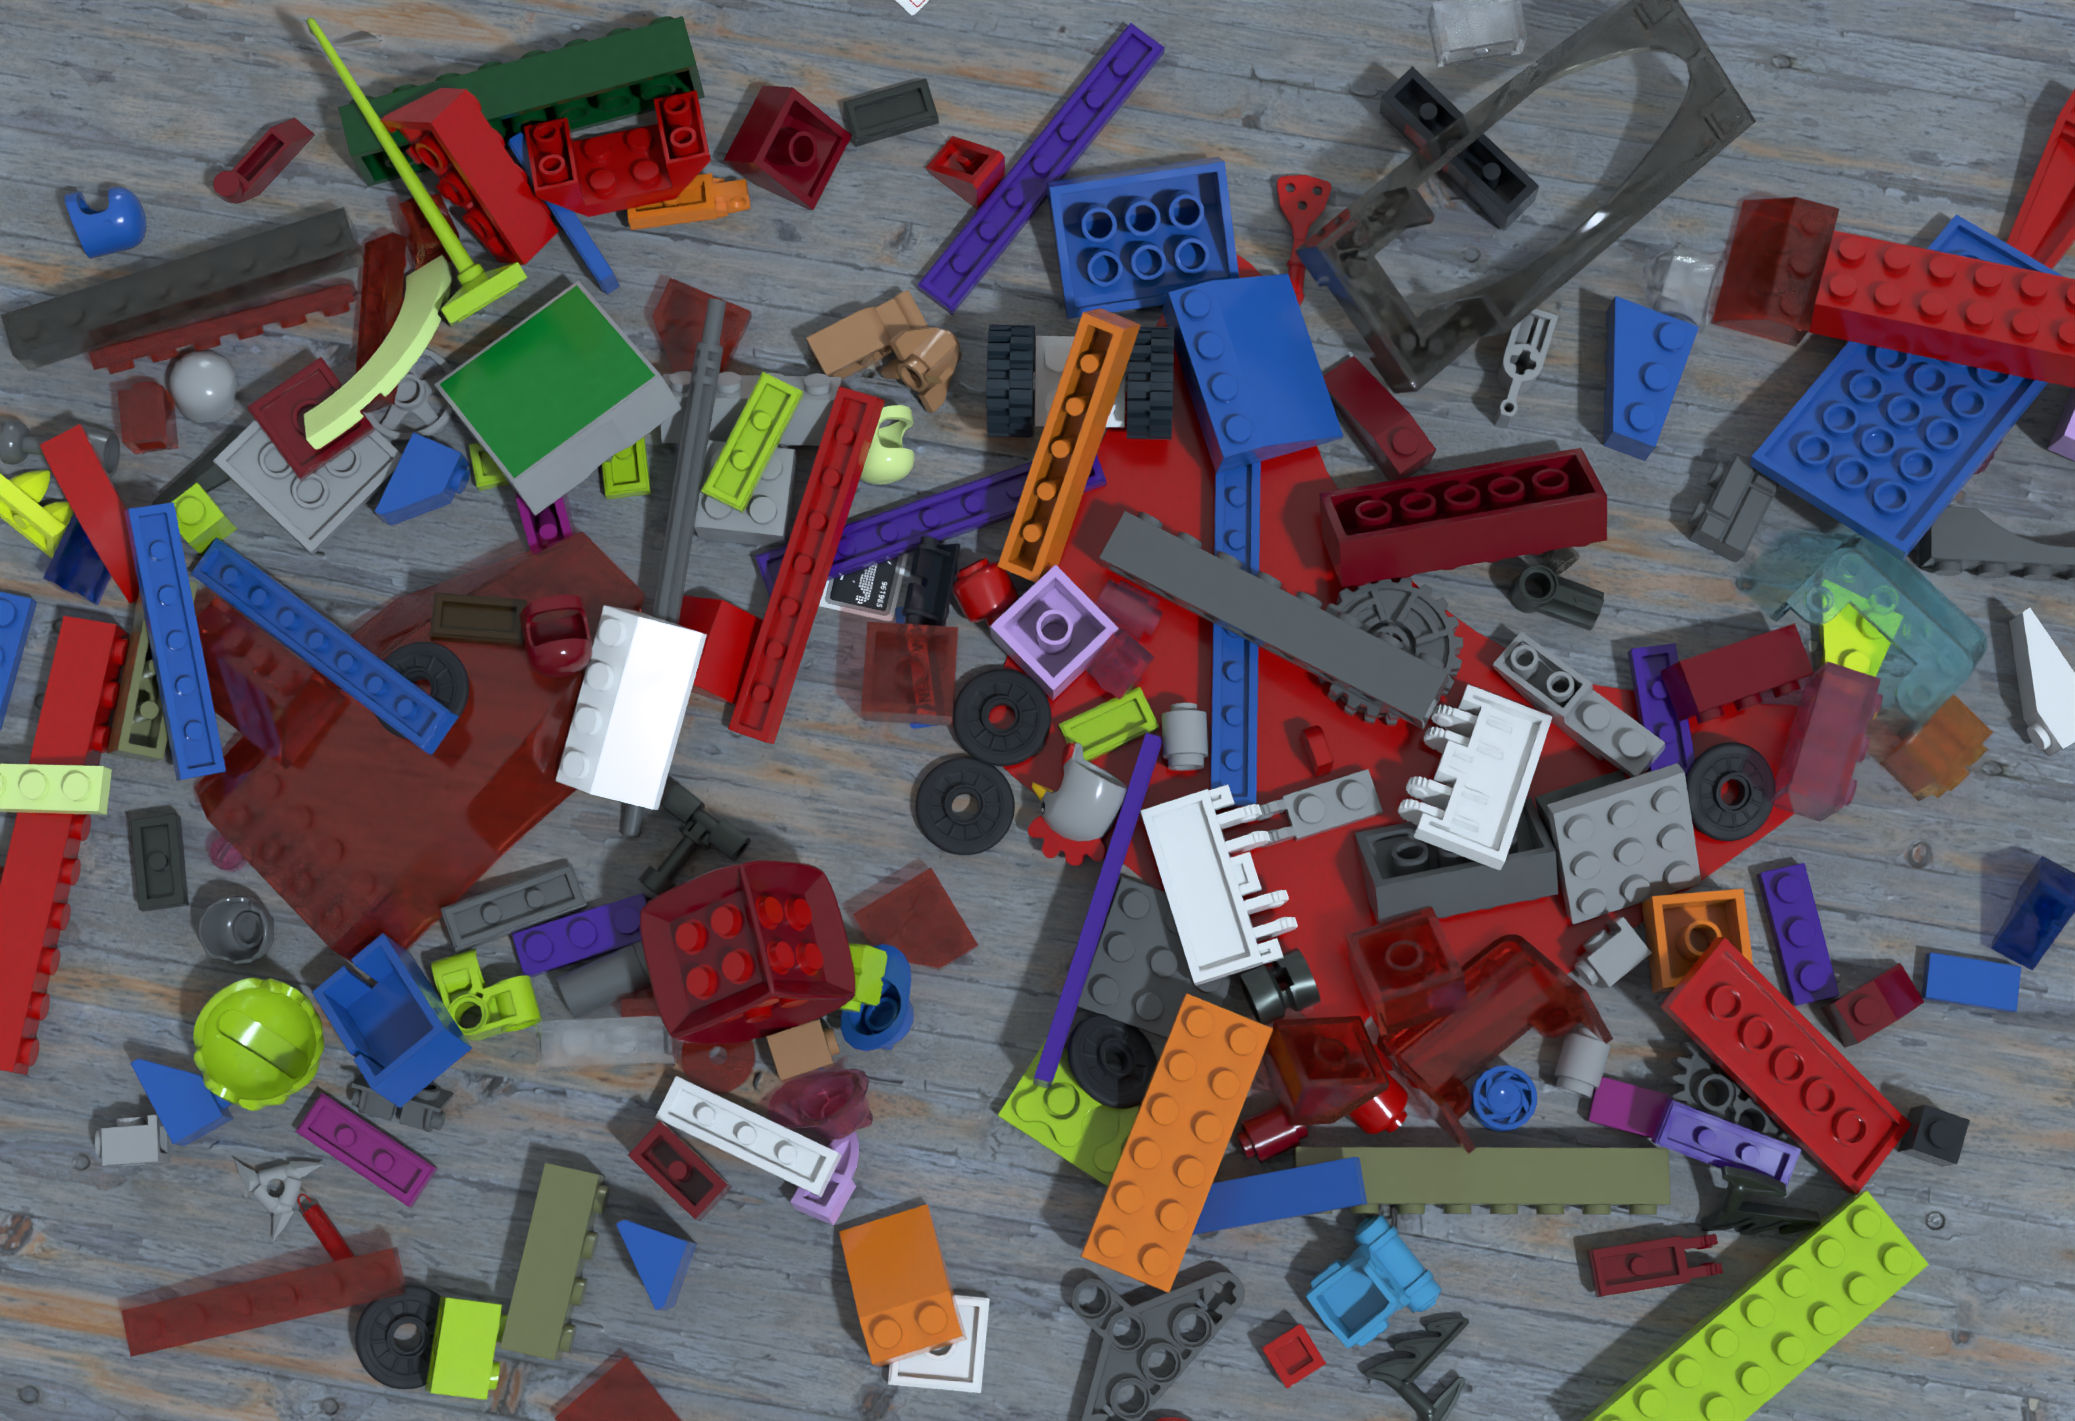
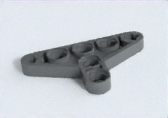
M1228 1272L1212 1274L1132 1307L1101 1280L1087 1279L1079 1283L1072 1292L1071 1303L1073 1310L1103 1338L1081 1421H1106L1109 1415L1101 1412L1106 1403H1109L1115 1414L1122 1419L1140 1421L1240 1308L1245 1295L1243 1283L1240 1279ZM1217 1281L1219 1284L1224 1285L1230 1281L1235 1286L1231 1291L1235 1300L1231 1305L1223 1301L1214 1309L1213 1312L1221 1315L1218 1322L1214 1324L1209 1314L1201 1308L1195 1307L1194 1303L1202 1297L1204 1303L1208 1305L1216 1294L1211 1288L1213 1283ZM1088 1286H1096L1105 1294V1306L1095 1314L1086 1313L1079 1306V1294ZM1186 1315H1198L1205 1322L1206 1331L1203 1338L1199 1341L1188 1342L1180 1335L1179 1324ZM1126 1317L1135 1320L1140 1327V1337L1134 1344L1128 1346L1118 1343L1113 1335V1328L1116 1322ZM1156 1350H1167L1174 1357V1370L1166 1377H1156L1149 1370L1148 1359ZM1126 1385H1135L1143 1392V1405L1136 1412L1128 1413L1121 1410L1118 1406L1117 1394Z

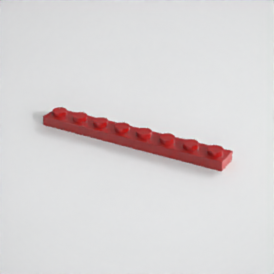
M841 386L838 387L728 730L766 743H775L885 403L884 400Z

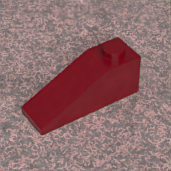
M1352 356L1323 376L1333 405L1389 481L1409 478L1431 462L1436 451L1434 445L1412 415L1355 356Z

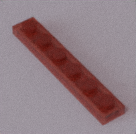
M354 281L99 347L89 352V356L94 370L107 367L109 374H114L134 368V359L150 356L152 363L179 356L176 348L191 344L194 345L195 351H201L221 345L220 337L237 333L239 340L264 334L263 326L280 321L281 328L284 329L308 322L306 314L323 310L325 317L350 311L349 303L355 302L359 297Z
M392 1247L122 1310V1316L132 1357L406 1293L398 1248Z

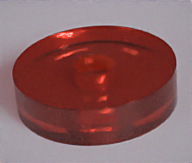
M753 1040L735 1044H693L684 1042L681 1053L682 1066L687 1077L696 1086L711 1093H728L741 1087L752 1075L756 1064V1048ZM716 1048H724L727 1052V1059L723 1064L716 1065L711 1061V1053Z

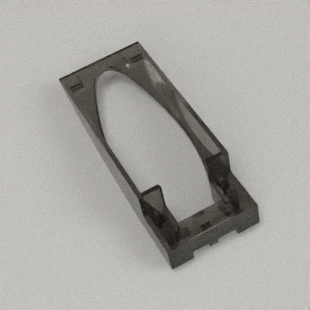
M1621 0L1521 71L1444 129L1295 250V253L1318 286H1327L1343 308L1344 313L1359 331L1374 353L1369 358L1393 394L1417 392L1481 337L1508 333L1753 125L1756 120L1678 0ZM1643 52L1675 54L1687 64L1690 76L1687 93L1672 121L1625 181L1587 220L1549 251L1509 276L1469 294L1436 303L1418 318L1415 316L1375 258V255L1406 229L1433 222L1435 215L1419 193L1418 188L1535 90L1557 79L1606 61Z

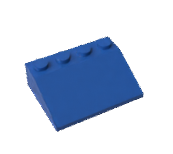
M1220 157L1046 182L1067 319L1081 317L1083 312L1098 308L1108 312H1118L1164 305L1168 292L1213 280L1239 278L1225 161Z
M1288 274L1213 280L1168 292L1162 312L1167 327H1174V348L1216 474L1343 438L1339 421Z

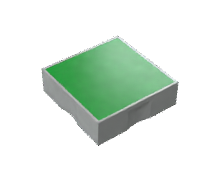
M579 280L434 384L457 418L480 447L489 454L504 477L535 516L587 479L604 461L632 446L682 409L661 374Z

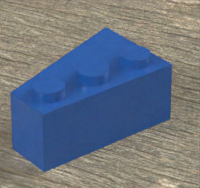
M1615 296L1606 311L1607 350L1605 351L1606 390L1604 392L1603 446L1646 461L1656 447L1699 327Z

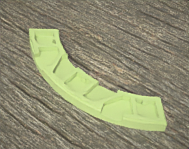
M443 254L406 276L405 297L399 315L389 334L367 363L333 395L304 414L306 440L315 450L322 448L361 420L364 416L359 411L378 394L386 397L406 376L431 341L441 321L438 315L442 302H448L451 290V264Z

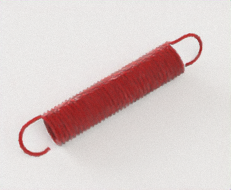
M299 1194L298 1204L304 1212L302 1217L312 1228L311 1230H313L315 1236L325 1247L324 1249L329 1253L328 1255L334 1260L348 1283L357 1281L362 1290L368 1292V1286L362 1278L360 1279L366 1289L359 1280L355 1279L364 1273L365 1269L358 1262L348 1245H346L347 1243H345L343 1237L337 1232L335 1226H333L334 1224H332L318 1203L305 1211L300 1204V1196H305L309 1202L312 1201L307 1195Z

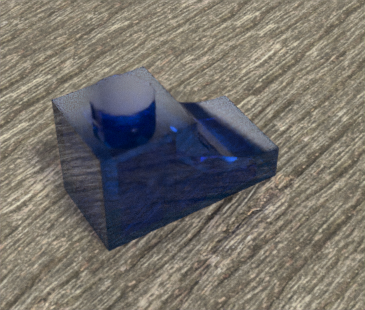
M2041 856L2018 889L2017 897L2007 918L1992 940V949L2033 971L2075 912V873Z

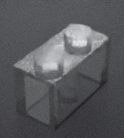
M1437 0L1432 2L1427 18L1437 68L1522 54L1528 38L1520 0Z

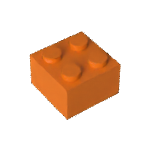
M1744 888L1652 896L1642 902L1646 944L1652 952L1648 956L1652 993L1672 992L1716 937H1725L1753 965Z

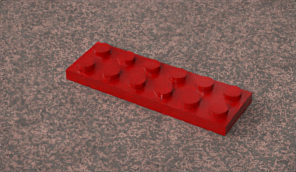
M1716 937L1660 1005L1847 1193L1857 1195L1912 1125L1725 937Z

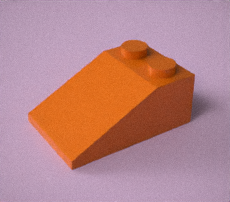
M928 1204L839 1231L856 1308L872 1365L881 1367L968 1340Z

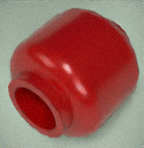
M987 557L955 573L958 580L953 584L952 593L969 622L977 623L985 620L988 627H990L1009 609V606L1015 603L1018 592L1007 571L997 567L998 561L989 563Z
M1360 1066L1340 1086L1339 1092L1342 1094L1340 1100L1341 1109L1365 1133L1377 1134L1384 1130L1391 1133L1405 1121L1407 1112L1404 1109L1408 1102V1093L1383 1067L1372 1066L1367 1068L1366 1066Z

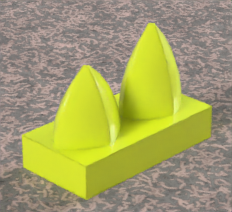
M29 471L17 475L10 480L0 474V517L51 559L55 560L67 550V535L73 529L77 517L68 501L55 502L44 507L38 504L48 489L50 471Z

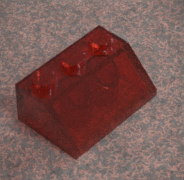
M1799 197L1744 200L1741 205L1711 324L1797 347L1810 328L1839 208Z

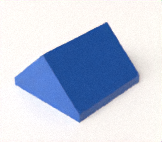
M622 1220L616 1223L655 1310L666 1311L674 1307L697 1243L629 1220Z

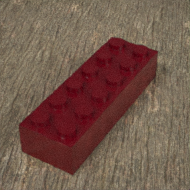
M1582 448L1319 493L1322 539L1342 587L1352 585L1363 586L1374 581L1408 578L1414 574L1437 570H1453L1465 565L1482 562L1493 563L1505 558L1528 554L1539 555L1546 551L1568 547H1584L1591 543L1607 541V494Z

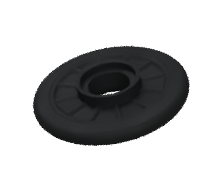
M415 642L396 649L385 658L384 661L413 683L421 679L428 680L431 685L429 695L460 717L469 696V679L463 663L451 650L436 643ZM375 714L380 724L387 731L397 737L407 739Z
M994 669L975 676L962 688L953 708V727L961 746L972 757L989 765L1010 766L1029 759L1042 747L1051 727V708L1046 694L1032 678L1015 670ZM1007 706L1014 712L1015 721L1009 728L997 729L990 723L989 714L995 707Z
M1726 742L1710 747L1693 762L1686 777L1692 822L1702 833L1710 838L1720 841H1736L1746 838L1765 823L1772 811L1776 793L1773 772L1766 759L1748 745ZM1733 779L1739 788L1738 797L1731 804H1726L1721 798V788L1726 781Z
M961 757L945 761L927 774L918 789L915 810L918 824L932 844L951 854L975 855L989 850L1003 839L1013 821L1015 802L1009 782L996 767L975 758ZM969 794L977 800L978 810L972 817L960 818L954 814L952 803L957 796Z
M1097 1014L1081 1021L1075 1027L1069 1039L1068 1061L1075 1080L1086 1094L1095 1101L1111 1108L1127 1109L1141 1104L1157 1060L1151 1044L1138 1028L1112 1019L1105 1014ZM1105 1051L1114 1053L1120 1059L1121 1071H1115L1107 1065L1104 1058Z
M402 1285L382 1292L366 1306L357 1324L355 1345L362 1366L375 1380L396 1389H415L426 1385L440 1301L439 1294L422 1286ZM411 1323L419 1328L421 1340L416 1348L404 1351L396 1346L394 1334L399 1326Z

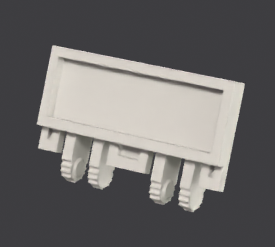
M1229 785L1212 790L1206 789L1141 810L1184 953L1196 986L1284 958L1277 938L1257 944V942L1290 932L1298 927L1295 917H1282L1254 928L1252 926L1249 915L1282 906L1289 900L1286 890H1277L1245 901L1243 900L1242 896L1260 891L1262 888L1250 852L1231 858L1230 856L1268 844L1270 838L1267 831H1254L1248 835L1225 841L1223 829L1251 822L1262 814L1259 804H1252L1216 815L1215 810L1234 805Z

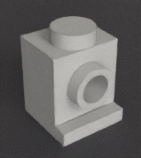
M1624 917L1612 918L1606 923L1611 932L1607 933L1605 929H1602L1582 945L1586 952L1577 958L1578 962L1574 964V967L1582 979L1590 986L1596 983L1599 988L1611 987L1652 954Z
M147 1115L148 1125H145V1117L116 1119V1127L97 1130L95 1134V1151L97 1157L102 1158V1166L119 1168L170 1164V1138L158 1115Z

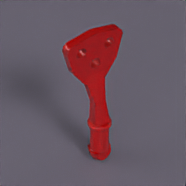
M1308 175L1281 176L1276 183L1279 208L1292 229L1293 238L1290 260L1286 262L1288 267L1287 274L1290 277L1300 306L1305 297V294H1303L1305 269L1308 268V263L1305 259V239L1309 227L1323 213L1332 187L1328 181ZM1291 185L1294 187V191L1288 192L1285 187ZM1319 188L1321 194L1315 195L1313 189ZM1301 202L1306 205V209L1300 210L1298 208V204Z

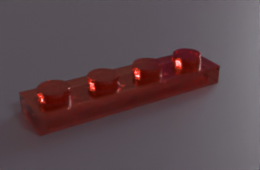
M393 232L365 243L356 373L381 346L393 327L404 301L402 293L404 271L407 264L405 256L406 237ZM398 384L386 397L378 394L361 411L370 413L395 404Z

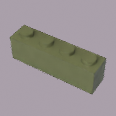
M189 580L194 604L198 582ZM139 589L107 754L152 763L163 760L168 733Z
M545 1163L500 1349L554 1361L561 1360L563 1352H571L576 1335V1325L570 1324L574 1305L581 1307L588 1279L581 1278L585 1259H593L598 1243L599 1233L592 1230L596 1214L604 1213L609 1197L610 1187L603 1185L605 1176Z

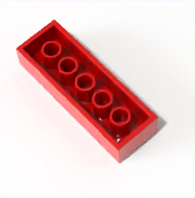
M1834 230L1814 306L1809 333L2075 388V279Z

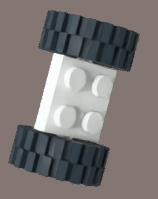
M989 325L986 385L988 437H1033L1034 410L1035 426H1045L1075 336H1036L1035 372V326ZM1140 327L1128 361V374H1126L1125 369L1106 427L1125 428V392H1127V439L1171 440L1174 327Z

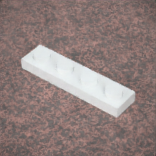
M677 1076L655 1117L659 1121L819 1197H822L842 1156L826 1146Z

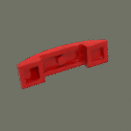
M79 424L40 444V447L60 488L93 547L128 602L132 603L138 598L139 584L124 512L127 508L102 465L104 463L82 424Z

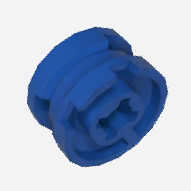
M1509 1065L1495 1066L1480 1074L1471 1085L1468 1094L1469 1109L1474 1119L1484 1128L1495 1132L1511 1131L1526 1124L1534 1114L1537 1105V1091L1531 1078L1521 1069Z

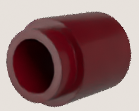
M1293 1102L1284 1107L1279 1103L1240 1121L1243 1131L1236 1133L1246 1158L1249 1159L1255 1156L1260 1164L1299 1146V1140L1308 1137L1304 1121Z

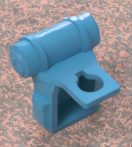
M1382 1214L1366 1218L1359 1224L1353 1236L1354 1241L1359 1247L1344 1262L1335 1259L1329 1263L1327 1267L1310 1281L1312 1287L1306 1292L1307 1299L1324 1324L1347 1349L1357 1344L1363 1347L1373 1341L1379 1334L1384 1333L1390 1326L1388 1318L1406 1306L1412 1313L1422 1312L1436 1304L1435 1301L1442 1291L1441 1287L1433 1279L1434 1275L1431 1271L1425 1269L1397 1234L1399 1231L1395 1226H1391Z

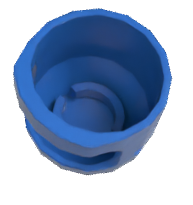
M109 187V206L106 210L100 211L90 208L80 191L65 194L64 199L68 213L88 258L92 259L135 248L145 238L147 230L145 212L138 197L132 191L123 187Z

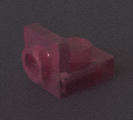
M1120 628L1110 637L1086 671L1097 680L1098 684L1105 691L1112 693L1120 700L1142 680L1141 675L1155 657Z

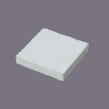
M955 1295L968 1340L891 1363L888 1385L981 1393L990 1298Z

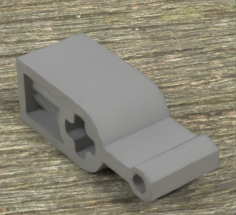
M1524 304L1519 305L1497 369L1498 382L1507 392L1494 416L1495 426L1503 429L1509 426L1518 410L1516 403L1517 395L1532 388L1542 370L1559 315ZM1533 329L1529 344H1526L1530 330ZM1516 362L1524 365L1523 375L1515 373Z

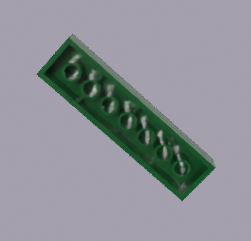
M671 16L659 17L644 27L632 30L630 28H617L610 31L606 37L591 41L576 39L566 43L563 48L549 52L535 50L524 54L519 60L504 64L497 61L489 62L480 66L477 71L462 75L447 73L439 76L432 83L420 86L414 84L402 85L395 88L390 94L375 98L373 96H365L381 120L386 114L440 88L467 89L480 102L481 112L490 126L504 139V148L506 150L510 149L508 145L510 138L520 132L525 136L524 126L567 118L573 133L655 111L653 99L697 90L698 99L705 97L683 16L678 18ZM354 99L348 105L338 107L350 156L368 187L400 179L401 176ZM398 129L390 133L416 174L432 170L423 162L417 165L405 150L411 144Z

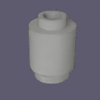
M1176 703L1170 705V712L1161 714L1163 758L1168 759V769L1188 771L1204 768V758L1208 757L1206 712L1198 711L1197 704Z
M1578 1027L1576 1034L1566 1033L1554 1076L1558 1078L1555 1086L1556 1089L1571 1095L1591 1099L1593 1090L1599 1089L1611 1048L1610 1045L1603 1042L1604 1034L1583 1027Z

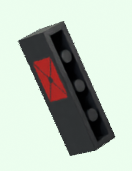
M1413 66L1381 97L1379 113L1503 231L1535 201L1539 185Z

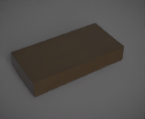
M435 592L430 630L431 641L523 648L524 639L519 614L528 605L527 600Z

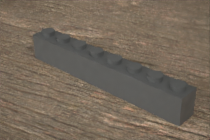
M1124 511L1099 557L1104 568L1424 729L1449 682L1448 673L1442 670L1444 664L1441 661L1422 652L1419 653L1418 657H1415L1401 650L1403 643L1386 633L1379 632L1377 637L1361 630L1363 624L1356 618L1340 611L1334 616L1320 609L1322 603L1316 598L1301 591H1298L1297 595L1294 596L1280 589L1282 583L1269 574L1258 571L1257 575L1254 576L1240 569L1242 563L1227 553L1218 551L1217 555L1214 556L1200 549L1203 544L1187 533L1179 531L1177 536H1174L1162 530L1163 523L1147 513L1140 511L1136 517Z

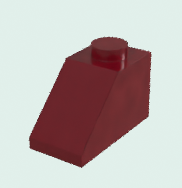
M1898 963L1826 1004L1821 1009L1843 1046L1848 1047L1860 1043L1898 1021L1923 1004L1924 1001L1901 963Z

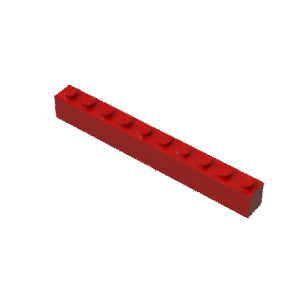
M63 616L29 764L99 766L101 753H106L111 734V728L108 726L111 710L116 709L120 689L118 679L121 666L125 664L129 644V633L118 625ZM17 812L0 884V1071L27 1075L29 1066H33L37 1060L39 1040L36 1039L39 1021H43L46 1018L49 1010L50 996L46 991L50 975L53 976L56 973L60 962V950L57 948L60 931L66 929L70 919L71 908L67 900L70 887L76 885L80 875L81 862L77 857L81 841H85L90 832L91 817L88 814Z

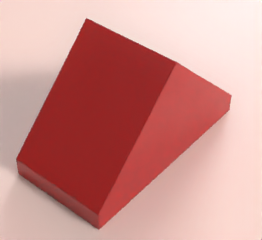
M952 136L925 168L932 176L978 210L1004 179L1005 156L999 150Z

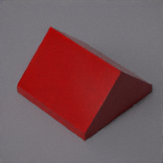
M693 596L683 597L678 625L707 634L691 690L692 693L736 706L763 622L762 619L722 599Z

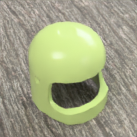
M903 405L883 407L860 477L863 482L874 485L894 483L906 477L912 470L915 454L912 450L903 448L902 437L905 431L912 427L914 423L912 410L909 407ZM887 419L899 420L892 425L879 429L880 424Z

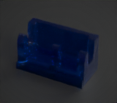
M73 513L43 579L60 591L98 605L111 579V574L93 547L75 513Z

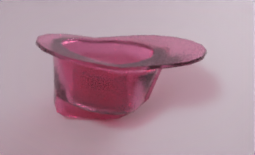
M859 1069L812 1073L785 1083L775 1092L769 1102L768 1114L773 1122L785 1128L809 1127L827 1140H840L849 1136L857 1129L869 1127L873 1122V1115L865 1095L868 1090L869 1079L866 1073Z

